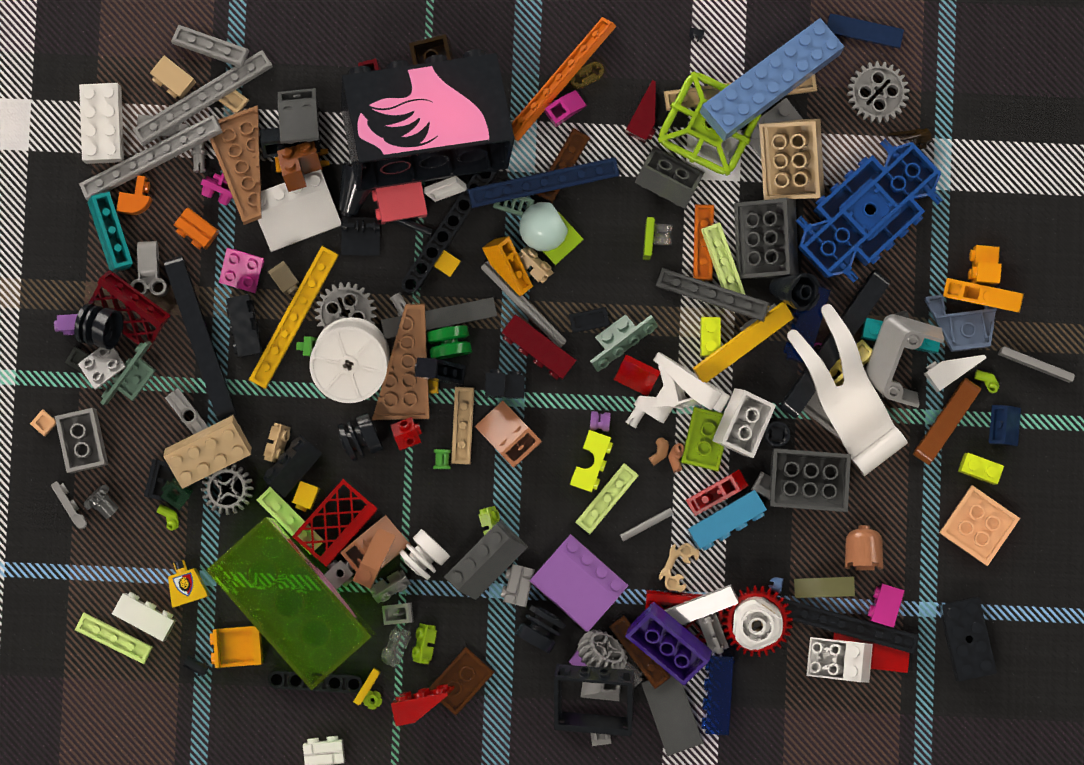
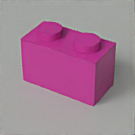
M880 584L879 587L876 586L873 593L875 598L874 605H870L867 616H870L869 621L894 628L905 590L885 584Z

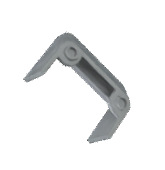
M896 314L886 316L865 369L874 389L889 400L918 408L920 405L918 392L905 389L899 382L892 379L904 347L917 349L922 345L924 338L943 343L942 328Z

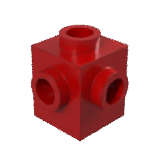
M412 417L390 425L399 450L421 443L419 437L422 434L418 423L414 424Z

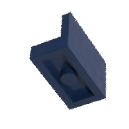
M992 405L990 444L1018 446L1021 408Z

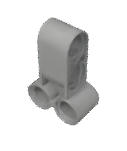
M137 242L138 279L132 281L130 285L136 288L138 284H143L144 290L141 294L145 297L149 294V291L157 297H163L168 293L169 286L160 278L158 242ZM157 283H162L164 286L161 292H155L154 288Z

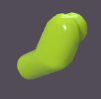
M976 370L974 379L984 381L988 391L996 393L999 389V383L995 375Z
M160 504L157 513L166 517L167 529L170 531L177 529L179 526L177 512Z

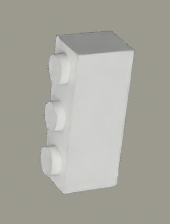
M129 592V594L123 593L112 614L153 637L166 641L176 622L173 619L174 615L165 610L163 612L156 610L157 606L149 601L143 603L139 600L140 597L132 592Z

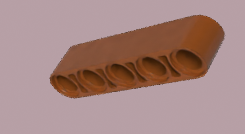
M966 377L963 379L914 450V456L927 465L931 464L981 391L979 386Z

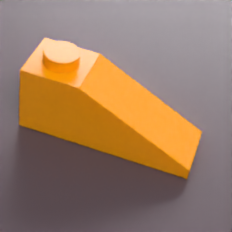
M509 236L493 239L482 248L490 265L519 296H522L533 287Z

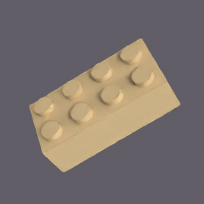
M232 415L165 448L163 457L183 489L251 455V445Z

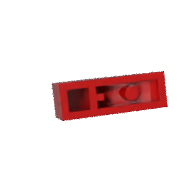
M737 470L686 499V502L694 516H697L742 491L749 485L741 471Z

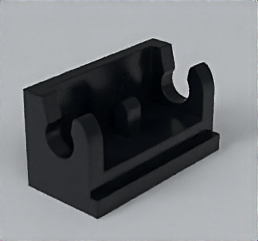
M156 459L152 460L144 497L167 502L174 476L167 462Z

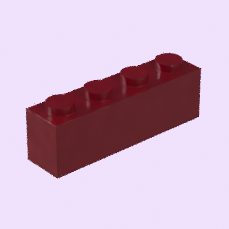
M516 314L501 332L504 335L502 338L510 345L513 343L519 347L518 351L526 357L528 355L533 357V362L540 368L545 366L549 369L548 374L556 380L558 378L563 380L577 361Z

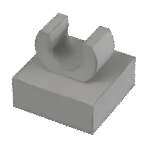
M591 733L592 746L611 744V736Z

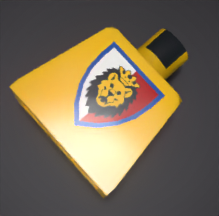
M185 560L173 563L176 574L168 576L172 608L210 596L196 568L187 570Z

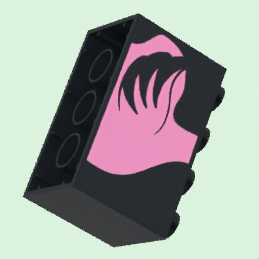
M482 49L467 51L463 54V58L448 60L445 55H433L425 59L424 64L409 66L408 61L398 60L389 63L386 69L371 71V68L368 66H357L351 68L348 71V75H342L341 112L356 190L364 191L508 169L515 138L497 53L486 54Z

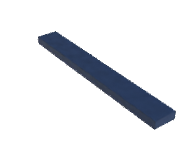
M616 157L475 187L467 189L471 208L617 177L620 174Z

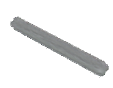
M489 261L482 265L481 269L554 344L561 348L567 340L523 295L519 296L495 271Z

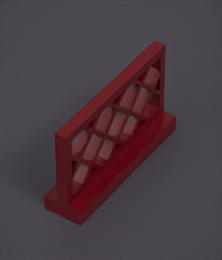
M111 270L107 271L99 278L98 286L89 304L95 305L96 300H101L103 309L109 308L106 300L112 299L114 308L109 309L120 312L127 311L130 318H123L122 333L137 345L145 342L142 340L141 335L146 334L148 341L152 342L153 345L162 327L171 315ZM102 288L107 290L110 295L105 296ZM117 299L123 302L126 307H120ZM133 311L139 314L141 318H135ZM142 322L145 330L139 331L137 323ZM148 322L154 325L156 330H150ZM125 323H131L134 331L127 329Z

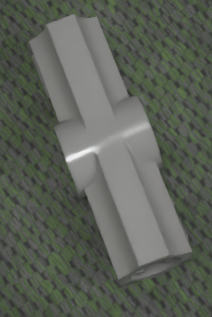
M179 388L165 397L193 435L208 428V425L201 418L198 411L194 409ZM189 410L194 413V418L191 421H187L184 416Z

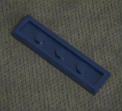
M831 13L827 22L828 28L834 35L897 49L901 47L904 29Z

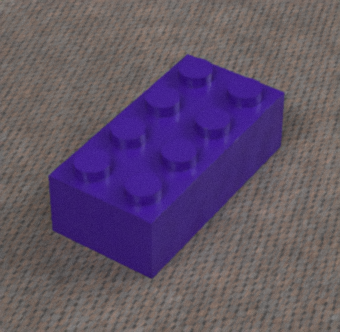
M655 602L629 626L625 636L682 685L691 680L709 662L712 653L709 647Z

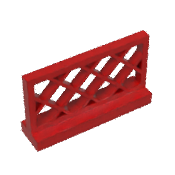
M342 479L292 537L325 567H328L377 512L378 508ZM343 485L350 490V498H339L338 490ZM361 499L366 504L361 511H353L352 500ZM350 500L351 511L339 512V501ZM330 501H337V512L326 513L325 505ZM354 513H359L355 518H353ZM340 514H351L352 522L349 525L340 526ZM326 515H338V526H327ZM315 516H324V527H313ZM309 523H311V528H306V526ZM338 528L339 536L337 539L327 540V529ZM325 529V540L314 541L313 530ZM303 530H311L312 541L303 542L298 536ZM314 543H326V551L321 557L314 551Z
M646 590L645 610L653 602L665 610L704 594ZM723 610L718 611L720 625H722ZM697 620L691 621L685 626L687 629L693 624L699 631L695 637L701 642L706 643L702 630L695 624Z

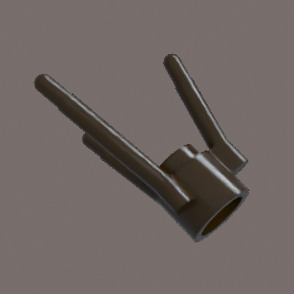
M928 128L886 134L887 137L910 135L900 140L908 141L913 139L914 144L919 145L918 148L920 150L927 148L926 144L932 141Z

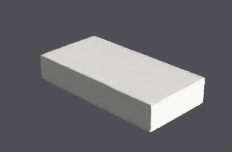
M457 176L424 187V193L435 202L467 190V184Z

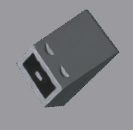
M316 88L278 92L280 143L292 144L295 142L319 140V105Z

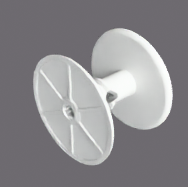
M348 317L330 323L318 336L310 356V373L313 382L325 396L338 402L356 403L371 397L381 387L386 376L390 359L387 340L374 324L364 319Z

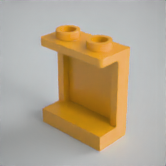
M261 625L213 629V633H210V644L214 645V653H211V662L215 664V668L264 664Z

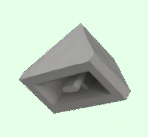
M412 602L382 606L384 625L414 622Z

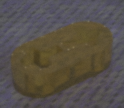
M592 62L582 67L570 80L571 85L576 89L588 86L602 78L604 67L599 62ZM594 66L596 69H601L597 76L595 73L588 75V73L592 72V67ZM576 75H578L579 77L586 75V77L582 79V84L574 82L576 80Z

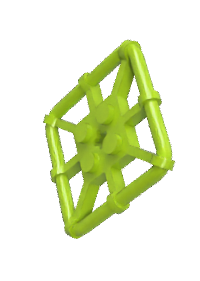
M691 72L684 81L675 101L670 105L671 109L660 129L659 138H657L658 142L665 148L689 159L691 163L696 162L718 174L728 176L735 169L746 145H749L750 137L761 114L749 122L743 135L736 132L731 136L740 142L729 164H727L721 146L723 140L712 127H707L706 119L700 113L702 105L708 100L704 97L699 81L720 91L729 84L725 85L702 73ZM692 83H694L700 100L695 112L681 106ZM678 111L692 117L687 128L667 134ZM686 134L699 139L693 153L668 140ZM704 142L716 147L722 167L698 156Z

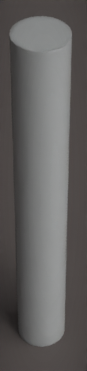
M669 508L620 534V537L624 542L674 515V513Z

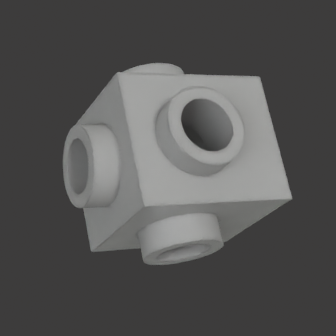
M334 560L328 566L329 571L324 574L337 590L342 585L346 587L352 582V576L354 575L352 570L354 568L347 560L345 562L343 560L339 562ZM339 570L344 572L342 577H339L337 574Z

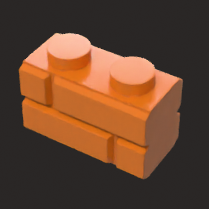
M188 207L174 223V226L177 228L175 232L183 238L186 236L192 239L191 244L199 250L201 247L206 250L220 232Z

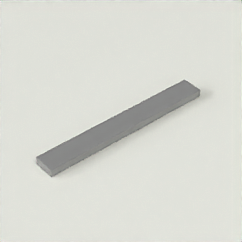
M263 50L246 59L242 68L237 66L231 68L132 130L142 146H145L273 66Z
M213 114L79 183L84 197L88 201L93 195L108 192L137 177V175L139 176L223 133L216 116Z

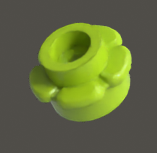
M369 691L363 700L364 705L368 706L371 710L376 709L382 704L381 694L378 691Z

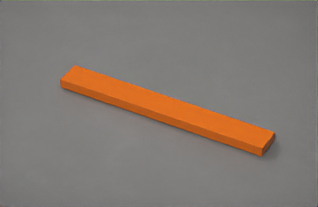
M602 17L511 123L514 140L519 141L545 111V108L551 104L616 28L613 22Z

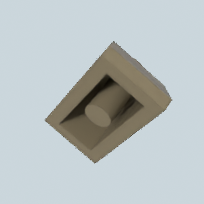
M284 261L268 271L284 294L288 293L290 295L298 289L297 286L300 283Z

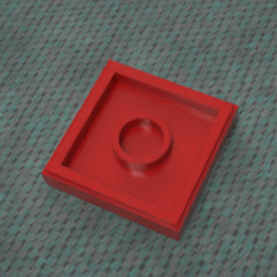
M626 355L614 380L645 396H649L660 371Z

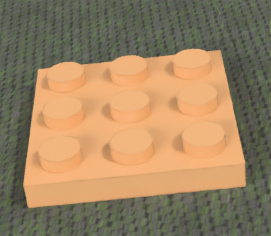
M972 485L939 533L988 566L1020 518Z

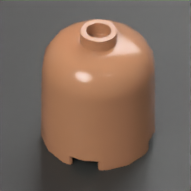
M859 525L858 529L848 533L845 543V569H850V566H856V570L873 571L875 566L883 569V540L879 532L870 529L868 525Z

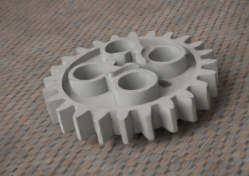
M876 61L874 67L869 62L867 64L868 69L862 65L860 68L861 72L856 70V77L850 78L854 84H848L847 86L849 89H852V91L847 93L848 96H852L848 103L855 104L851 109L859 110L856 114L857 116L864 114L863 120L870 117V123L877 119L878 124H880L882 118H884L885 122H888L889 116L895 119V112L901 114L902 111L899 107L905 108L906 104L903 101H908L909 97L904 95L910 91L909 89H904L908 82H902L905 75H898L900 69L893 71V64L887 68L886 62L880 66L879 62ZM873 76H881L882 82H874ZM887 80H890V83L867 105L866 102ZM867 89L869 96L863 97L860 94V90ZM887 89H895L896 95L890 96L887 93ZM877 101L881 102L883 109L877 110L874 103Z
M340 282L339 288L333 284V291L326 288L327 295L320 294L323 301L316 302L320 305V308L314 311L319 312L320 315L316 316L315 319L321 320L317 326L325 328L336 320L347 318L341 315L344 310L338 301L339 297L342 299L344 308L350 310L349 317H354L355 313L360 312L364 320L375 325V322L371 320L377 317L376 314H372V311L376 310L377 307H371L375 300H368L370 293L364 295V287L357 290L358 284H355L353 288H351L350 282H347L346 287ZM348 295L355 297L356 301L352 306L346 303ZM331 303H335L338 306V311L335 314L330 313L328 309Z

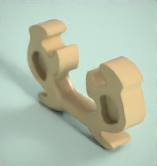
M684 543L677 550H675L676 544L671 547L669 558L659 574L660 581L665 576V587L668 591L682 593L686 588V584L680 585L679 582L684 577L680 574L672 576L671 570L679 556L682 557V561L686 564L691 563L689 560L691 556H694L695 561L698 560L699 550L689 543Z

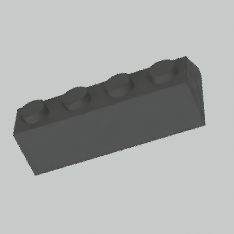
M500 520L444 578L459 592L476 600L528 546Z

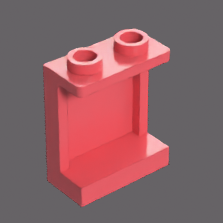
M421 182L377 188L371 191L373 202L377 201L378 209H375L376 219L380 220L381 225L386 222L415 217L424 218L427 216Z

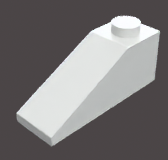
M980 355L946 360L938 364L934 361L926 367L928 371L924 375L936 392H939L986 359V356Z

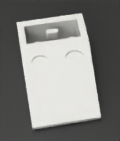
M810 637L807 676L869 683L873 644Z

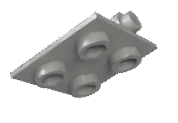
M99 347L78 363L95 390L126 367L115 348L109 350Z

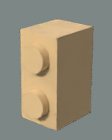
M165 55L150 72L153 76L152 81L160 87L162 85L167 87L168 90L166 92L175 99L177 96L180 99L184 98L196 83L194 78Z

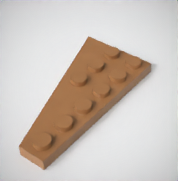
M258 105L219 119L218 122L223 133L209 139L243 225L262 218Z
M425 304L405 305L372 420L408 419L410 417L412 419L430 418L428 379L415 377L417 357L427 358Z

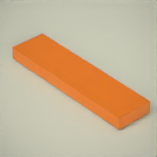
M695 204L693 278L701 281H713V263L701 229L714 224V205Z

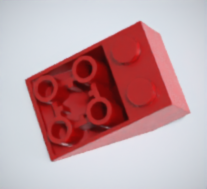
M448 684L437 686V689L434 690L423 688L414 694H411V691L400 693L391 703L395 725L401 726L415 723L455 689L454 686L448 687Z

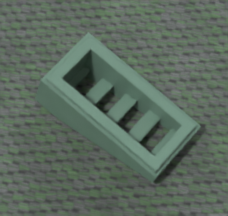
M521 197L513 199L510 208H507L509 200L504 201L503 206L499 205L500 202L494 203L493 208L522 217L523 212L521 210L524 202L528 203L527 209L535 203V200ZM519 200L518 210H514L516 201Z

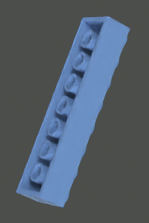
M819 18L705 102L700 113L721 139L725 141L840 56L845 46L823 20Z

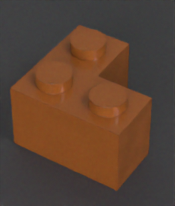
M314 141L304 142L277 151L282 176L288 192L307 187L304 174L322 169Z

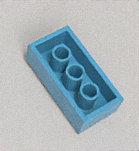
M752 490L686 530L697 549H703L704 551L715 545L713 541L717 539L722 541L731 536L730 531L734 529L739 531L748 526L747 521L751 519L756 521L765 516L763 512L767 509L756 490Z

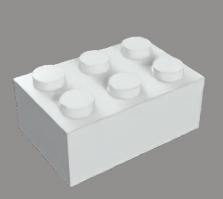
M734 388L712 441L743 456L754 458L776 405L748 391Z

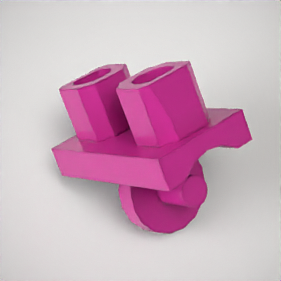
M215 173L213 178L207 176L205 179H202L203 196L212 198L214 192L217 191L221 193L218 199L219 203L223 205L230 203L233 197L223 173L221 175Z

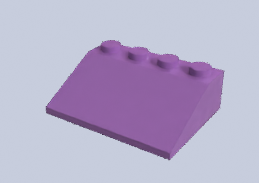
M571 534L530 580L536 588L586 632L595 625L629 586Z

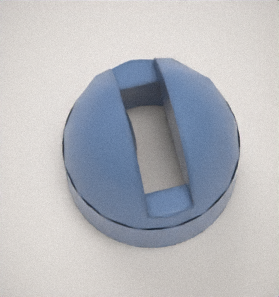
M774 577L770 580L774 584L768 586L771 588V591H777L780 594L784 579Z

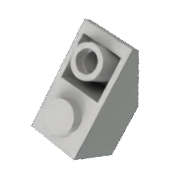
M582 682L581 697L619 701L621 685Z

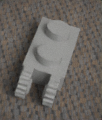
M56 481L51 484L52 489L78 529H85L87 526L85 517L77 513L79 507L74 499L70 501L66 494L69 491L64 483L59 484Z

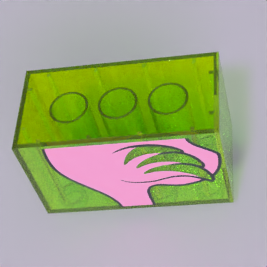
M265 517L206 569L208 574L311 690L320 686L377 635L273 518ZM312 673H319V674H322V676L320 677L319 675H316V674L313 675Z

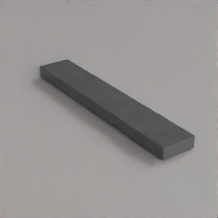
M662 268L656 284L659 288L762 322L765 321L770 307L769 302Z
M494 298L426 311V331L497 317ZM402 316L381 320L385 339L397 336Z

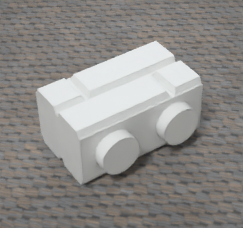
M338 736L326 737V741H319V738L307 739V743L303 744L305 765L345 763L343 739H338Z

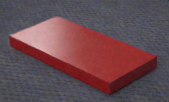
M833 632V640L873 644L871 669L908 673L910 653Z

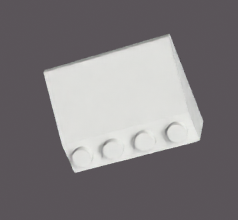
M321 170L304 175L307 187L288 192L284 182L261 191L262 218L258 222L271 252L341 226L340 217Z

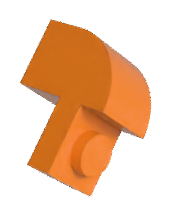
M137 175L135 194L119 192L116 210L118 213L139 215L150 207L152 198L145 196L146 193H149L150 182H147L148 179L145 176Z

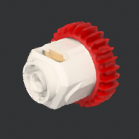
M754 585L753 591H750L747 586L746 593L740 589V596H737L739 603L726 608L725 610L728 611V614H722V617L727 618V620L722 621V625H727L723 632H729L726 639H733L730 643L731 646L738 644L737 651L741 647L744 648V655L748 650L751 657L754 655V652H757L758 657H760L762 651L768 656L769 649L775 653V646L780 649L782 648L780 641L787 642L784 635H791L790 632L786 631L793 628L792 625L788 624V622L793 621V618L787 617L792 611L785 610L789 604H782L781 602H783L784 597L782 596L778 599L777 591L772 595L771 588L765 592L764 586H762L759 591L756 585Z

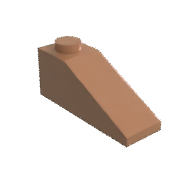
M378 528L352 581L372 589L396 535Z

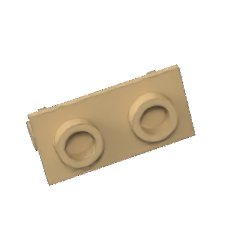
M526 246L520 250L521 252L518 255L524 268L528 270L532 266L533 269L530 274L538 283L541 282L543 284L554 273L551 270V266L547 262L542 261L534 249Z
M274 423V426H271L268 439L274 440V443L266 444L263 454L265 456L264 460L276 463L279 456L285 453L284 449L290 437L291 427Z

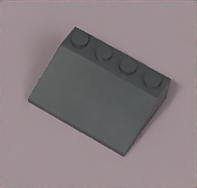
M779 198L734 203L736 266L740 279L777 278L799 274L796 200Z
M773 449L770 471V507L848 512L851 454Z

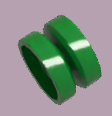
M466 325L449 326L426 333L429 344H441L430 349V356L433 359H447L472 353L470 342H458L469 336L468 326Z

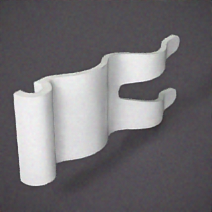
M825 304L821 308V313L832 333L840 355L844 383L841 386H836L824 362L797 330H790L787 338L807 366L822 408L836 430L847 453L851 454V460L861 470L862 475L866 476L908 444V442L893 424L883 402L868 379L857 345L849 329L832 305Z

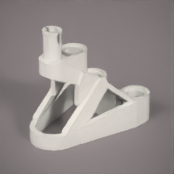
M658 352L653 361L659 365L658 368L663 381V387L657 397L638 396L634 403L636 407L626 420V423L637 428L645 413L664 423L673 408L684 409L685 407L703 405L710 410L714 409L721 413L731 396L709 382H702L695 373ZM684 391H685L691 398L686 399Z

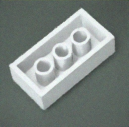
M118 83L79 85L82 161L86 164L124 161L121 86Z

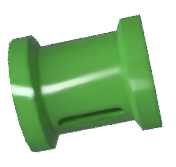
M434 449L436 458L433 469H450L449 453H451V450Z

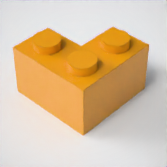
M976 245L973 247V250H970L969 260L972 261V269L968 271V280H971V283L994 287L1000 283L1002 265L998 264L1000 247Z

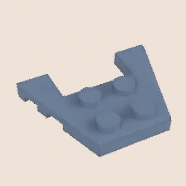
M943 295L925 297V302L938 327L942 328L944 339L951 352L991 346L997 308L983 305L984 310L946 314Z

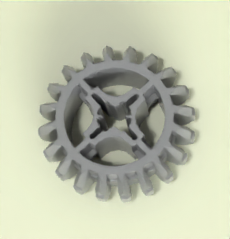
M233 464L231 469L227 466L225 469L213 473L212 476H207L209 481H202L203 484L207 485V488H201V491H207V494L203 495L202 498L210 499L206 502L207 506L212 503L214 504L211 509L212 511L219 507V514H222L224 509L226 515H230V509L236 514L238 513L236 507L244 510L242 503L244 502L247 505L250 503L245 498L246 496L253 497L252 494L248 493V490H254V487L247 485L252 482V479L245 480L249 473L245 472L242 475V467L236 471V464ZM225 473L234 474L227 482L217 479V477ZM238 478L243 487L242 495L235 489ZM213 483L220 490L217 500L212 492ZM220 484L231 485L233 493L226 492L224 494L223 486ZM228 496L238 499V501L231 505L221 504Z
M593 629L585 633L579 640L578 656L582 658L581 662L585 663L588 667L624 669L627 664L626 660L628 657L625 655L626 650L622 649L623 645L619 644L618 640L613 638V635H608L606 631L602 632L600 629L597 631Z

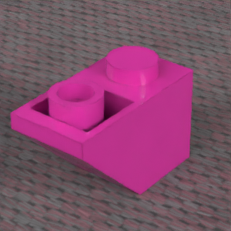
M575 90L547 106L545 113L556 128L587 105Z

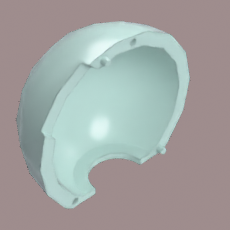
M539 202L531 205L523 212L519 232L522 240L530 248L537 251H550L557 248L565 240L568 228L552 203Z

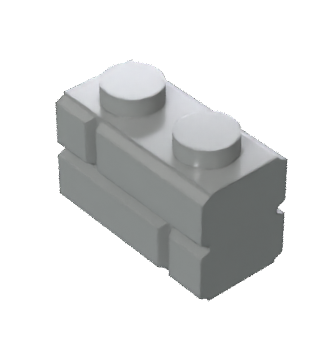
M515 564L507 568L505 578L509 580L507 586L502 588L501 597L504 598L503 602L526 607L531 588L530 580L534 575L535 569Z

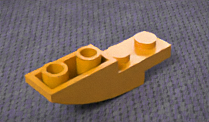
M949 278L946 279L943 297L1019 313L1024 294Z

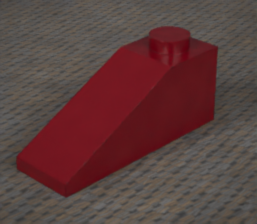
M653 79L625 131L626 134L646 143L647 139L651 140L656 132L653 129L655 125L656 81Z

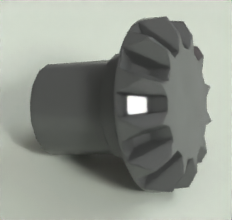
M106 484L99 486L84 502V507L87 510L93 507L105 519L111 517L118 509V506L106 494L109 491V487Z

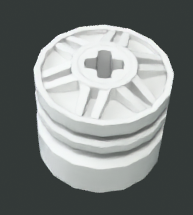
M421 529L413 537L417 546L414 548L410 544H406L411 553L407 554L402 549L399 554L417 575L428 580L431 576L425 570L429 568L435 573L436 569L432 563L435 561L439 565H443L450 555Z

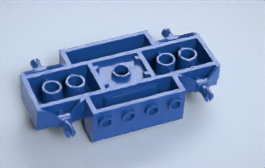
M885 138L880 143L888 153L884 166L873 155L869 159L865 156L858 163L860 167L855 172L851 169L844 176L846 180L842 184L837 182L830 189L832 193L829 196L825 197L823 195L816 202L818 206L813 212L822 220L821 222L808 224L802 216L796 220L804 231L798 248L824 277L830 278L846 274L854 283L859 278L851 270L855 257L864 266L870 262L874 264L881 258L880 253L884 249L888 251L895 245L894 240L898 236L902 238L909 232L908 227L912 223L917 225L923 219L921 215L925 211L915 201L916 199L928 196L937 205L943 201L935 192L941 172L913 142L892 146ZM870 204L875 207L873 215L866 213V205Z

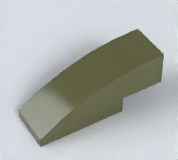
M854 577L794 579L795 598L855 596Z

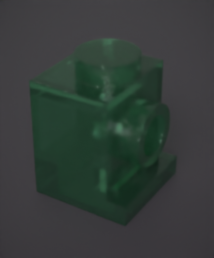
M174 478L172 482L167 481L161 490L164 492L161 498L180 510L193 490L187 487L182 489ZM173 489H176V490H177L178 492H180V493H179V494H175V493L173 492Z

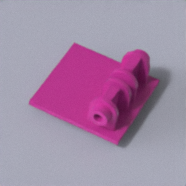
M227 247L219 283L256 293L261 268H263L265 262L264 258Z

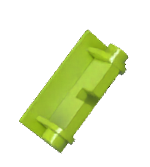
M495 506L479 510L480 514L478 515L481 526H489L488 530L483 531L484 536L500 520L499 512Z
M420 623L416 630V646L412 651L414 662L429 664V661L432 660L434 647H429L427 644L435 643L436 626Z

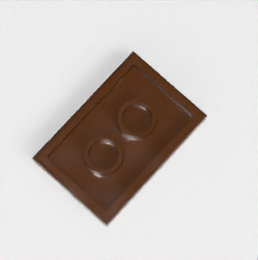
M465 647L429 689H437V686L448 684V687L454 686L455 689L440 702L456 716L495 672Z

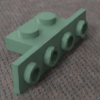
M625 314L598 334L595 338L605 350L590 360L595 370L599 372L601 369L606 368L609 363L622 356L632 346L638 344L642 338L651 334L658 327L653 316L650 315L635 326Z
M141 342L137 346L133 359L130 357L126 361V367L122 374L118 373L112 381L114 384L111 389L107 388L101 397L103 399L100 402L102 405L108 404L118 390L130 400L134 401L156 371V369L141 359L152 345V342Z

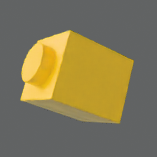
M300 481L292 503L296 504L295 508L305 512L307 508L312 510L320 488Z

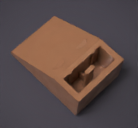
M503 400L475 426L513 468L542 443Z
M386 515L340 552L356 572L378 528L396 535L381 569L398 556L402 549L405 550L407 543L410 544Z

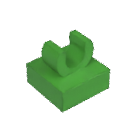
M304 336V342H297L296 350L303 351V356L310 357L317 338Z

